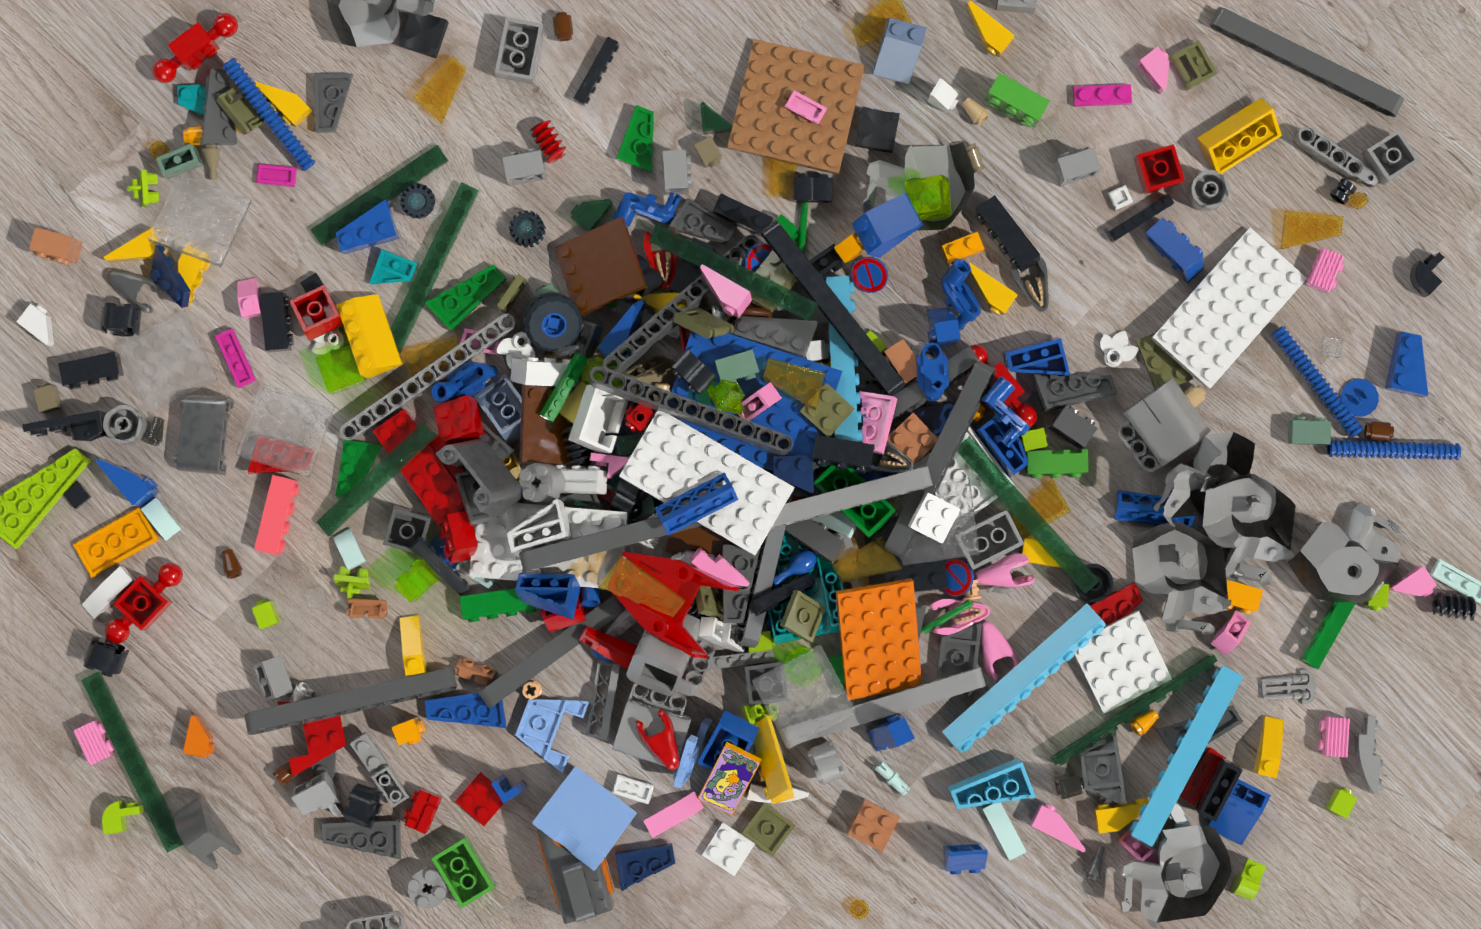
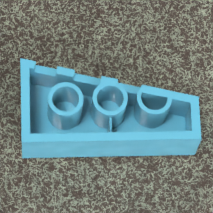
M1019 758L947 786L957 809L982 806L983 804L990 803L996 804L1004 801H1017L1025 798H1036L1024 765Z

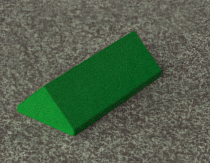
M831 465L813 485L824 494L866 483V481L854 469L840 470ZM885 499L841 510L868 538L881 529L896 511Z

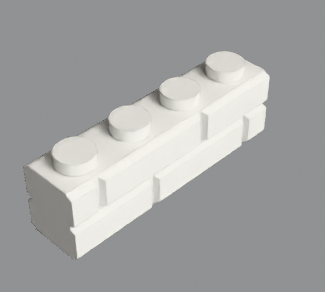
M555 465L557 469L562 471L565 478V487L561 493L606 494L607 472L600 470L599 466H588V470H583V466H572V469H567V466Z

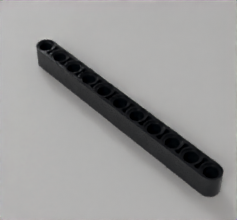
M775 220L760 233L764 240L884 393L888 396H894L906 385L781 224Z

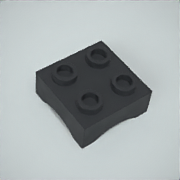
M409 13L398 44L402 48L437 59L449 23L447 19L429 14L420 16Z
M862 107L855 147L892 153L900 113Z

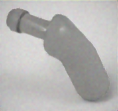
M989 586L986 592L990 593L992 591L1003 594L1012 592V588Z

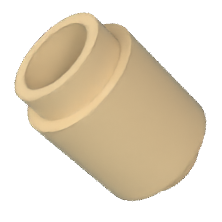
M1192 385L1184 392L1194 408L1206 399L1204 397L1206 392L1200 385L1197 387Z

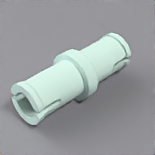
M881 761L878 764L879 766H876L875 770L901 796H904L907 793L906 791L910 790L911 787L884 761Z

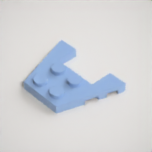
M529 699L515 736L532 750L536 751L548 763L552 764L559 772L563 773L569 756L551 749L563 714L567 712L584 718L590 702Z
M706 717L700 725L697 737L691 735L687 739L679 759V768L676 769L673 776L675 779L673 786L681 789L690 778L700 754V747L706 739L707 729L711 727L712 719Z

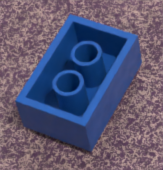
M725 710L697 763L712 771L726 742L748 752L755 740L759 727Z

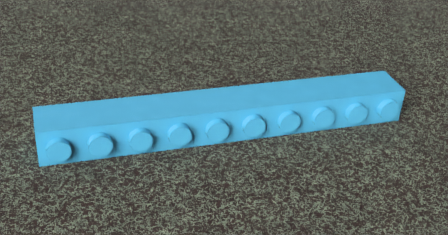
M849 276L826 277V283L849 313L854 312L855 302L850 299V293H854L853 282H849ZM829 322L831 367L842 371L836 392L855 408L835 430V438L856 442L863 441L862 430H858V423L862 422L861 411H857V404H860V392H856V385H859V374H855V367H858V358Z
M1088 604L1083 606L943 730V734L961 753L969 750L973 746V742L978 738L984 737L992 725H997L1007 712L1010 713L1016 708L1018 702L1028 698L1035 687L1041 686L1050 674L1056 673L1060 669L1061 664L1072 659L1079 648H1084L1094 635L1100 634L1106 625L1104 621Z
M1222 666L1220 670L1216 668L1212 676L1214 680L1212 686L1207 685L1202 695L1205 696V699L1202 703H1197L1193 711L1196 715L1193 720H1188L1184 728L1187 730L1185 736L1182 737L1180 735L1175 746L1178 749L1175 754L1170 753L1166 761L1169 764L1166 771L1162 769L1157 777V780L1160 781L1156 788L1152 787L1147 796L1151 799L1147 805H1142L1138 813L1141 815L1139 821L1134 820L1129 829L1132 832L1130 837L1152 848L1244 676L1225 666Z

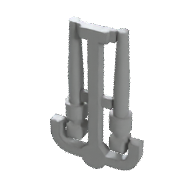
M1305 669L1299 670L1301 676L1292 675L1290 677L1261 679L1263 699L1297 700L1302 698L1301 704H1309L1314 700V691L1317 685L1313 682L1312 673ZM1266 682H1286L1287 686L1266 687ZM1291 682H1307L1306 685H1291ZM1291 689H1307L1309 693L1306 691L1291 693ZM1287 690L1289 694L1267 695L1266 691Z

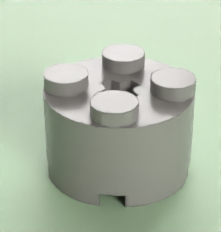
M1206 170L1199 173L1189 183L1187 190L1188 199L1196 210L1213 211L1227 200L1230 193V185L1224 175L1215 170ZM1205 189L1212 190V193L1209 194Z
M119 405L106 413L103 420V428L113 442L132 445L140 442L147 431V420L140 410L127 405ZM123 423H128V427H122Z
M533 463L528 465L519 474L523 497L533 502L551 503L560 497L559 495L565 487V478L562 471L551 464Z
M832 740L810 748L811 751L807 752L812 765H816L818 768L814 771L820 784L824 783L825 785L846 776Z
M434 867L420 869L412 876L408 883L409 897L420 908L436 907L446 898L449 891L438 869ZM426 883H427L428 886H429V885H432V886H433V888L431 889V892H430V890H426V889H425Z

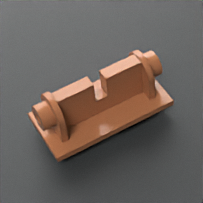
M348 599L349 608H347V616H350V618H364V615L368 614V618L382 619L388 615L386 600Z
M460 658L456 665L455 673L459 677L471 680L472 675H476L474 682L487 686L493 682V677L497 670L489 665L478 664L469 658Z

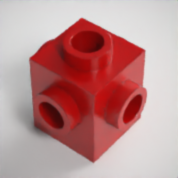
M637 404L634 407L631 405L626 410L625 414L627 416L623 420L626 422L625 426L630 431L638 433L643 430L645 432L655 413L646 406Z

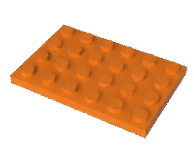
M910 578L836 591L846 699L853 700L898 692L921 685L922 678L913 580Z

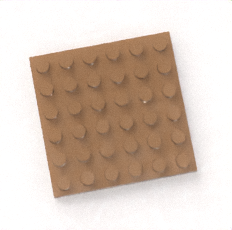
M754 39L727 149L839 175L865 65ZM793 90L827 108L818 125L784 107Z

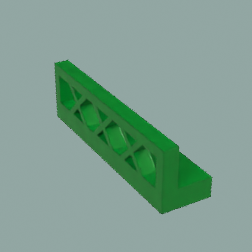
M1332 602L1303 653L1301 661L1317 670L1320 668L1354 608L1355 602Z

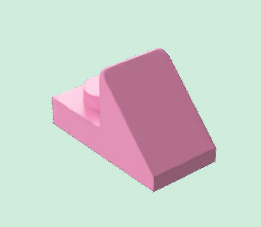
M591 453L590 460L596 461L595 465L607 466V463H609L607 478H612L624 469L630 457Z

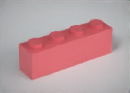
M272 475L254 550L273 555H280L281 552H284L286 541H284L285 533L288 534L291 525L288 522L289 517L293 515L295 510V504H293L294 497L298 496L300 489L298 481Z

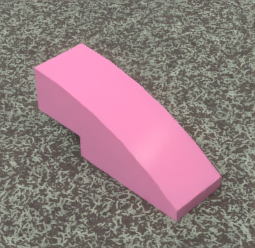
M699 547L689 558L691 563L699 569L731 584L748 586L750 584L720 554L713 559Z
M694 791L662 808L643 821L653 838L702 810L704 807Z

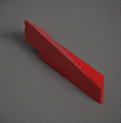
M586 627L578 639L627 670L637 648V645L590 627Z

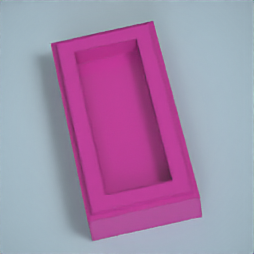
M258 164L256 183L295 187L297 168Z

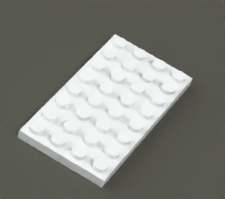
M1249 228L1151 339L1209 390L1307 278L1253 229Z
M657 411L619 475L622 479L666 503L725 472L739 500L696 522L754 556L795 488L680 420L661 411ZM725 481L718 483L716 488L726 485ZM702 491L698 496L706 495L707 491ZM685 500L680 505L685 506L690 500Z
M515 503L499 518L490 515L488 522L473 525L478 548L475 554L471 556L469 577L517 581L519 574H574L581 587L608 589L607 585L622 553L625 552L626 546L523 572L519 555L511 552L507 533L525 520L535 516L538 511L545 509L548 505ZM565 507L572 539L628 524V512Z

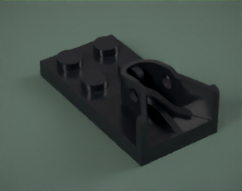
M98 410L22 424L23 432L30 433L31 436L41 437L47 436L48 432H67L66 428H70L72 440L93 441L107 436L103 428V420L107 412Z

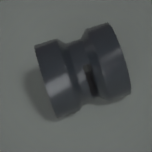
M1341 178L1338 182V187L1331 191L1330 196L1336 202L1345 205L1349 201L1348 197L1353 195L1357 188L1350 181Z

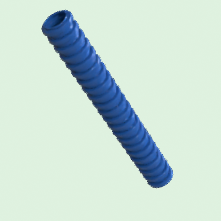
M230 59L223 65L222 69L227 71L226 74L230 75L231 80H234L233 83L238 85L237 88L241 89V93L246 95L245 98L249 99L250 104H253V109H257V114H261L260 118H264V123H268L267 127L272 129V133L275 132V137H278V141L283 143L282 146L287 148L286 151L291 153L290 156L294 157L293 160L297 161V165L302 167L301 170L306 171L316 162L314 159H311V154H307L308 151L304 150V145H300L301 141H297L296 135L293 136V131H290V127L285 125L286 122L281 120L282 117L278 116V112L274 111L275 108L273 106H270L271 103L266 101L267 98L262 96L263 92H259V87H255L256 83H252V78H249L248 73L244 72L245 69L240 67L241 64L236 62L237 59Z
M1282 326L1273 332L1271 337L1276 339L1275 342L1279 343V348H1283L1282 351L1287 353L1286 357H1290V362H1294L1293 366H1297V371L1301 372L1300 375H1304V380H1307L1308 385L1312 386L1311 389L1316 391L1315 394L1319 395V399L1323 400L1322 403L1327 405L1326 408L1331 410L1330 413L1334 414V419L1337 418V422L1342 424L1341 428H1345V433H1349L1348 437H1354L1363 430V426H1360V422L1355 420L1356 417L1352 416L1351 411H1348L1349 408L1344 406L1345 403L1340 401L1341 398L1337 397V392H1333V387H1329L1330 383H1326V378H1322L1323 374H1319V369H1315L1316 365L1311 363V359L1308 360V355H1305L1304 350L1300 349L1301 346L1296 344L1297 341L1292 339L1293 336H1290V332L1285 330L1286 327Z
M1331 440V444L1327 445V453L1329 457H1333V455L1339 457L1340 455L1341 457L1347 456L1348 458L1351 456L1354 458L1357 456L1359 458L1363 456L1365 458H1369V456L1371 458H1375V456L1381 458L1382 456L1383 458L1389 457L1390 459L1393 457L1395 459L1399 457L1401 459L1405 457L1407 459H1411V457L1413 459H1417V457L1423 459L1424 457L1425 459L1431 458L1432 460L1435 458L1437 460L1441 458L1443 460L1447 458L1449 460H1453V458L1459 460L1461 457V446L1459 443H1455V445L1449 443L1448 445L1447 443L1435 444L1434 442L1431 444L1428 442L1425 444L1423 442L1419 444L1417 442H1413V444L1411 442H1407V444L1401 442L1400 444L1399 442L1393 443L1392 441L1389 443L1386 441L1383 443L1381 441L1377 443L1375 441L1371 443L1369 441H1365V443L1359 441L1358 443L1357 441L1351 442L1350 440L1347 442L1345 440L1341 442L1339 440L1335 442Z

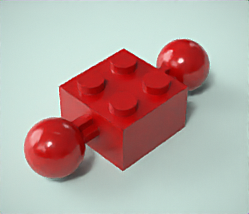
M221 13L214 19L213 28L208 32L197 22L168 44L175 56L170 60L159 59L153 64L152 75L155 80L160 83H169L175 79L177 69L180 66L184 65L189 71L192 69L196 70L205 59L214 57L217 54V50L220 49L215 40L219 37L228 38L233 36L238 30L237 19L229 13Z
M977 344L969 346L980 362L990 366L987 362V350L983 346ZM999 362L993 367L996 369V373L988 390L1000 376L1011 383L1015 389L1004 401V404L1009 406L1029 427H1032L1037 420L1035 409L1028 404H1021L1017 399L1025 391L1005 366Z
M175 563L162 565L158 571V580L155 583L146 576H139L114 603L124 616L121 619H114L107 623L104 631L106 638L115 644L126 641L129 637V627L132 623L141 631L147 630L173 603L163 591L166 587L177 586L182 581L183 571L181 567Z

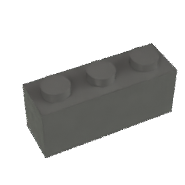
M812 519L789 524L785 527V533L831 565L835 563L846 547L842 536L837 533L833 535L827 531V526L821 522L817 524Z

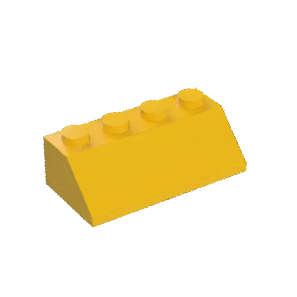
M1260 98L1197 137L1201 152L1212 169L1222 174L1282 135L1273 107Z
M378 294L355 297L337 304L361 376L369 379L403 365Z
M769 715L754 724L759 727V730L752 745H755L756 749L753 755L762 759L760 762L762 769L758 770L761 782L765 781L767 788H764L767 800L771 799L772 804H776L795 797Z

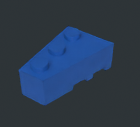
M950 307L926 310L930 331L927 333L929 343H936L941 347L956 344L961 339L958 320L952 313V310H950Z

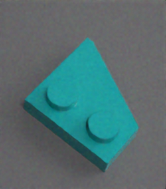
M206 84L177 86L178 105L204 116L203 105L206 102Z
M381 249L369 284L412 281L418 263Z

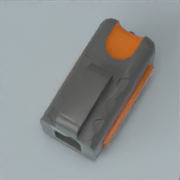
M538 829V840L564 924L584 921L613 910L615 906L612 898L614 888L606 859L604 858L596 870L593 871L572 855L567 848Z

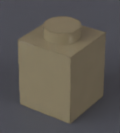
M711 136L694 145L705 168L708 166L713 168L720 163L719 160L722 159V155Z
M43 383L33 390L39 412L47 413L63 408L57 386Z

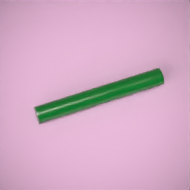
M801 203L798 247L804 255L808 203Z
M970 599L966 600L923 626L922 632L927 634L937 626L973 606Z

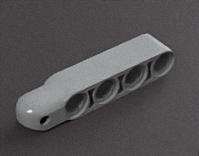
M1303 127L1295 134L1294 141L1299 147L1344 177L1354 180L1363 187H1375L1378 183L1379 178L1377 174L1364 166L1359 159L1313 128ZM1301 133H1306L1309 140L1304 141L1301 138ZM1317 143H1321L1324 146V152L1317 149ZM1333 154L1340 156V162L1334 161ZM1350 164L1356 167V173H1352L1349 170Z

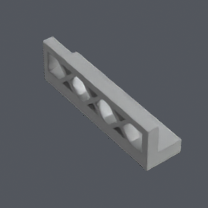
M598 660L585 734L587 737L598 738L607 741L609 738L621 668L617 663ZM601 665L612 666L611 675L606 679L600 673ZM602 683H605L608 687V693L601 698L597 688ZM596 695H597L598 698L600 699V700H598L597 702H595V700H596ZM601 701L605 706V710L598 717L594 712V706ZM593 714L596 717L594 721H592ZM598 720L602 726L601 734L590 733L591 725Z

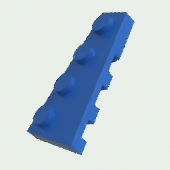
M478 693L425 700L427 720L507 728L503 699L490 709Z

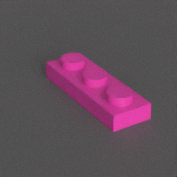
M1131 84L1073 87L1074 107L1131 105Z
M231 328L216 335L215 338L237 387L240 389L257 381L235 330Z

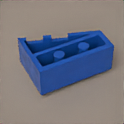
M386 199L336 232L340 251L343 254L399 239L390 203Z
M1162 217L1146 232V238L1162 257L1165 256L1173 264L1171 267L1174 270L1179 269L1185 275L1183 280L1188 284L1204 269L1203 252L1198 246H1193L1184 233L1180 234L1170 220L1166 221Z
M1403 331L1396 334L1385 390L1421 398L1428 396L1421 335Z
M1059 337L1002 351L1006 369L1010 372L1070 375L1062 339Z
M993 417L977 429L975 433L1010 478L1029 463L1019 437L1012 443L1010 448L999 441L1010 429V425H1006L1002 421L998 422Z
M574 574L518 575L515 591L521 602L572 620L574 619L580 585Z
M901 714L890 715L886 717L887 721L867 730L876 752L886 750L887 747L889 749L896 748L915 739L905 717Z

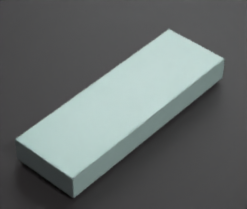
M839 511L812 519V521L821 522L829 529L849 538L852 537L857 527Z
M1437 559L1430 572V576L1466 597H1473L1475 602L1481 604V582L1445 561Z
M1001 802L982 808L1009 861L1026 853L1027 851Z

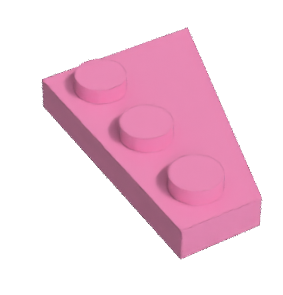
M860 391V398L862 399L861 415L863 416V443L875 445L874 453L884 454L897 398Z

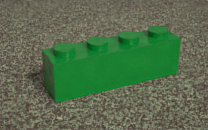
M515 588L460 597L463 620L468 619V623L480 621L479 617L487 616V620L499 618L498 614L506 613V617L518 615L517 611L525 610V614L537 612V607L521 602Z

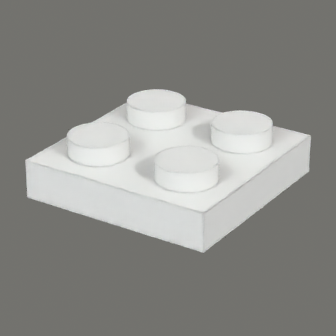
M925 492L908 526L943 544L960 509Z
M722 822L702 856L735 876L755 843Z

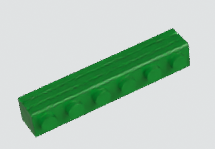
M574 354L539 415L547 421L554 422L589 362L583 355Z

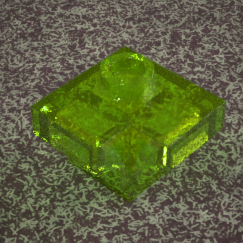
M722 379L717 386L710 385L707 392L717 410L742 414L745 408L741 400L745 394L737 382Z

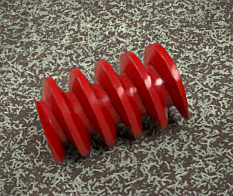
M551 120L543 121L530 129V131H533L531 136L536 138L535 143L541 144L539 149L544 151L543 156L548 157L546 161L548 164L556 162L566 155L563 154L566 146L559 147L563 141L555 140L559 134L551 133L555 127H548Z

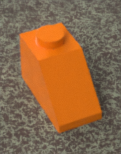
M194 714L190 717L183 754L207 758L214 752L215 743H213V736L200 716Z

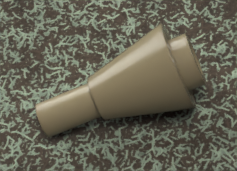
M205 145V149H202L209 169V180L217 179L216 167L221 148H217V145Z

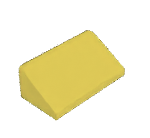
M582 381L569 394L559 411L569 423H574L586 388V384Z

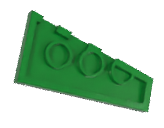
M493 264L471 278L460 282L453 288L442 292L437 297L426 301L425 304L452 331L507 278Z

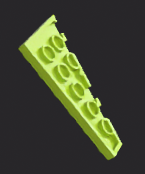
M75 448L46 468L44 467L38 473L4 492L0 496V537L14 549L18 550L92 460Z

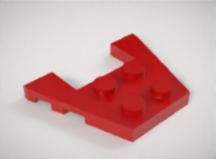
M278 701V702H277L278 706H279V705H283V704L292 703V702H285V701ZM341 716L303 724L309 754L289 758L292 776L297 775L346 746Z

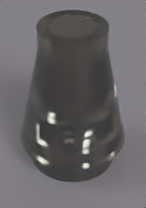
M159 417L153 418L152 423L143 436L145 443L159 446L163 440L164 419Z

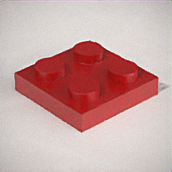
M480 772L455 802L482 826H485L504 803L492 786V781Z

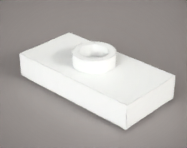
M618 774L612 793L649 804L655 785Z

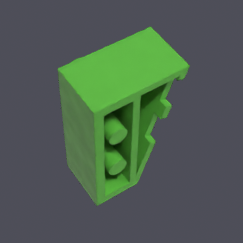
M1088 449L1025 452L1029 463L1026 466V475H1031V478H1042L1043 474H1050V478H1061V474H1069V478L1081 477V474L1088 473Z

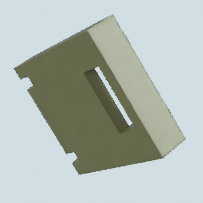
M236 86L219 95L216 101L239 130L246 135L249 131L264 125V118H260L261 114H257V109H253V104L249 103V99L245 98V94H243V98L232 103L234 100L232 96L242 91Z
M700 308L676 312L673 321L704 338L726 335V333L731 334L734 331L732 324Z

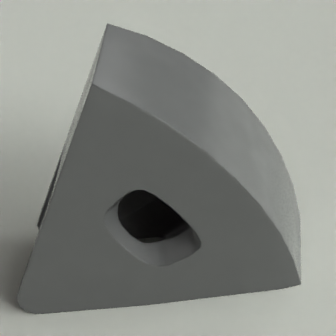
M202 795L176 812L174 823L182 842L191 853L213 870H216L218 865L212 852L219 847H224L232 854L239 855L242 853L224 823Z

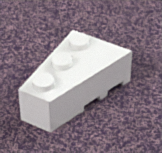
M527 357V359L512 358L510 381L524 385L556 386L571 359L563 358L562 362L556 361V358H545L544 360H538V357ZM579 379L577 380L574 387H576L579 384Z
M555 499L545 509H541L535 516L525 520L508 532L507 537L511 552L519 555L523 551L572 539L564 503L559 499Z

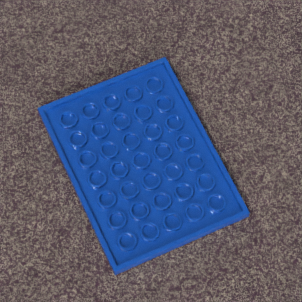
M691 331L684 354L690 350L717 378L700 395L698 392L694 394L687 388L689 383L686 380L682 379L680 381L676 377L672 393L740 417L734 407L771 382L782 398L751 419L750 422L788 435L792 439L793 445L785 456L813 455L816 435H822V432L799 411L825 383L829 384L836 391L842 371L729 333L704 338ZM753 349L759 373L755 374L756 378L746 381L744 377L736 379L737 383L726 386L725 383L721 384L714 361ZM668 401L667 405L670 408L677 407L676 402ZM689 407L686 409L687 414H696L693 408ZM707 414L704 416L706 421H714L712 415ZM678 419L753 464L773 471V456L779 455ZM729 421L723 422L725 428H732V424ZM741 429L744 435L748 436L751 434L749 429ZM760 435L762 442H769V438L766 435ZM778 442V446L781 449H787L785 442Z

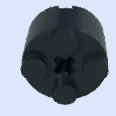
M106 302L102 308L100 331L107 334V330L112 331L114 336L134 337V334L139 336L142 315L140 309H137L136 305L124 304L123 307L116 306L117 304Z
M1085 564L1079 567L1072 577L1074 593L1079 599L1086 602H1100L1106 599L1113 588V577L1110 571L1099 564ZM1091 578L1092 580H1096L1094 588L1088 585V582L1091 581Z
M93 637L86 652L83 666L91 670H100L101 674L107 677H112L113 674H120L129 650H125V646L122 644L112 643L108 639H105V642H101L99 637Z
M356 784L348 797L350 803L349 807L345 806L344 819L371 829L375 821V815H379L382 810L383 804L380 802L384 792L363 784Z

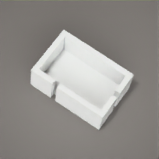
M586 385L568 440L601 454L612 453L617 436H605V433L619 432L629 400L594 388L591 385Z

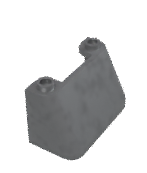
M189 394L181 398L180 408L183 410L178 455L174 457V466H177L178 471L226 475L227 466H224L222 460H226L224 450L227 423L231 415L227 412L233 409L234 399Z
M482 439L446 445L436 453L445 464H454L457 468L465 466L481 487L474 493L473 501L483 513L499 518L523 495L520 483L490 445Z

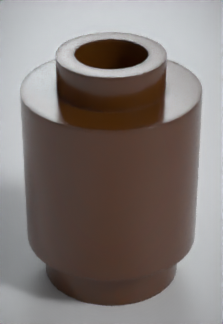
M567 12L556 13L552 20L554 35L557 37V41L572 40L574 33L571 15H567Z
M1366 422L1364 429L1365 438L1377 441H1389L1390 438H1393L1394 427L1391 426L1390 422Z

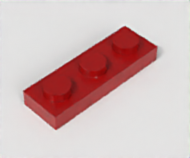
M1208 747L1193 770L1180 797L1195 806L1206 789L1221 758L1226 759V757Z

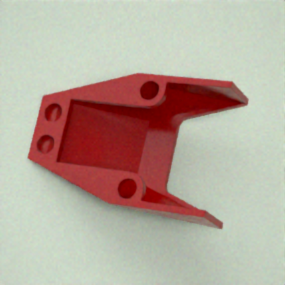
M630 552L622 553L607 585L608 589L647 632L693 658H707L708 656L706 651L683 625L699 588L706 586L738 591L740 588L681 560Z

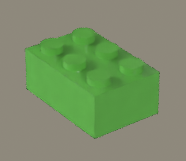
M1001 73L997 76L985 98L990 107L994 109L1000 108L1006 116L1018 118L1021 120V124L1029 128L1031 126L1035 128L1050 100Z
M467 836L431 858L460 908L465 907L497 886Z

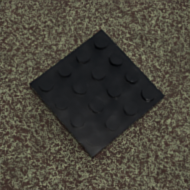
M899 516L890 517L881 529L869 538L864 534L869 586L911 578L914 583V592L947 589L942 543L917 531L903 559L885 551L884 547Z

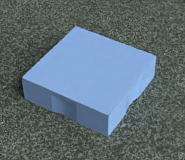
M575 766L532 824L554 841L563 845L572 855L595 871L637 812Z

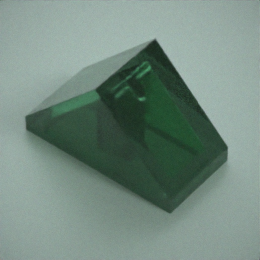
M704 102L700 104L703 135L730 132L732 130V125Z

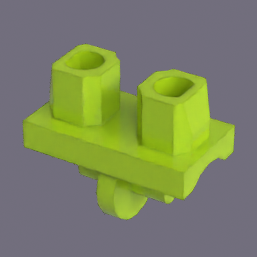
M141 170V173H139L140 186H138V179H132V186L127 187V192H133V199H138V192H140L141 207H148L149 204L159 202V192H148V185L158 184V176L154 173H147V170Z
M340 566L338 574H334L335 586H340L341 592L347 593V598L352 599L353 593L360 594L361 589L370 590L371 584L367 569H358L357 577L350 576L351 570H348L345 566Z
M776 702L748 705L741 708L746 716V721L753 725L769 715L772 721L778 719L776 714L779 710Z

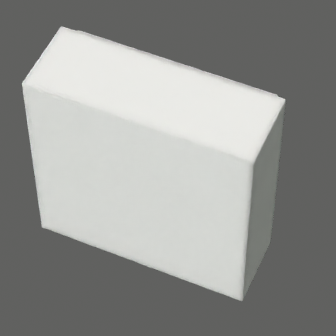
M1126 185L1107 193L1115 211L1133 203Z

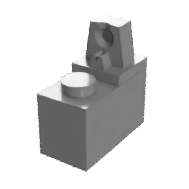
M326 771L293 788L291 799L303 815L309 812L314 813L319 807L322 810L329 808L334 816L342 813L343 807L340 804V790Z

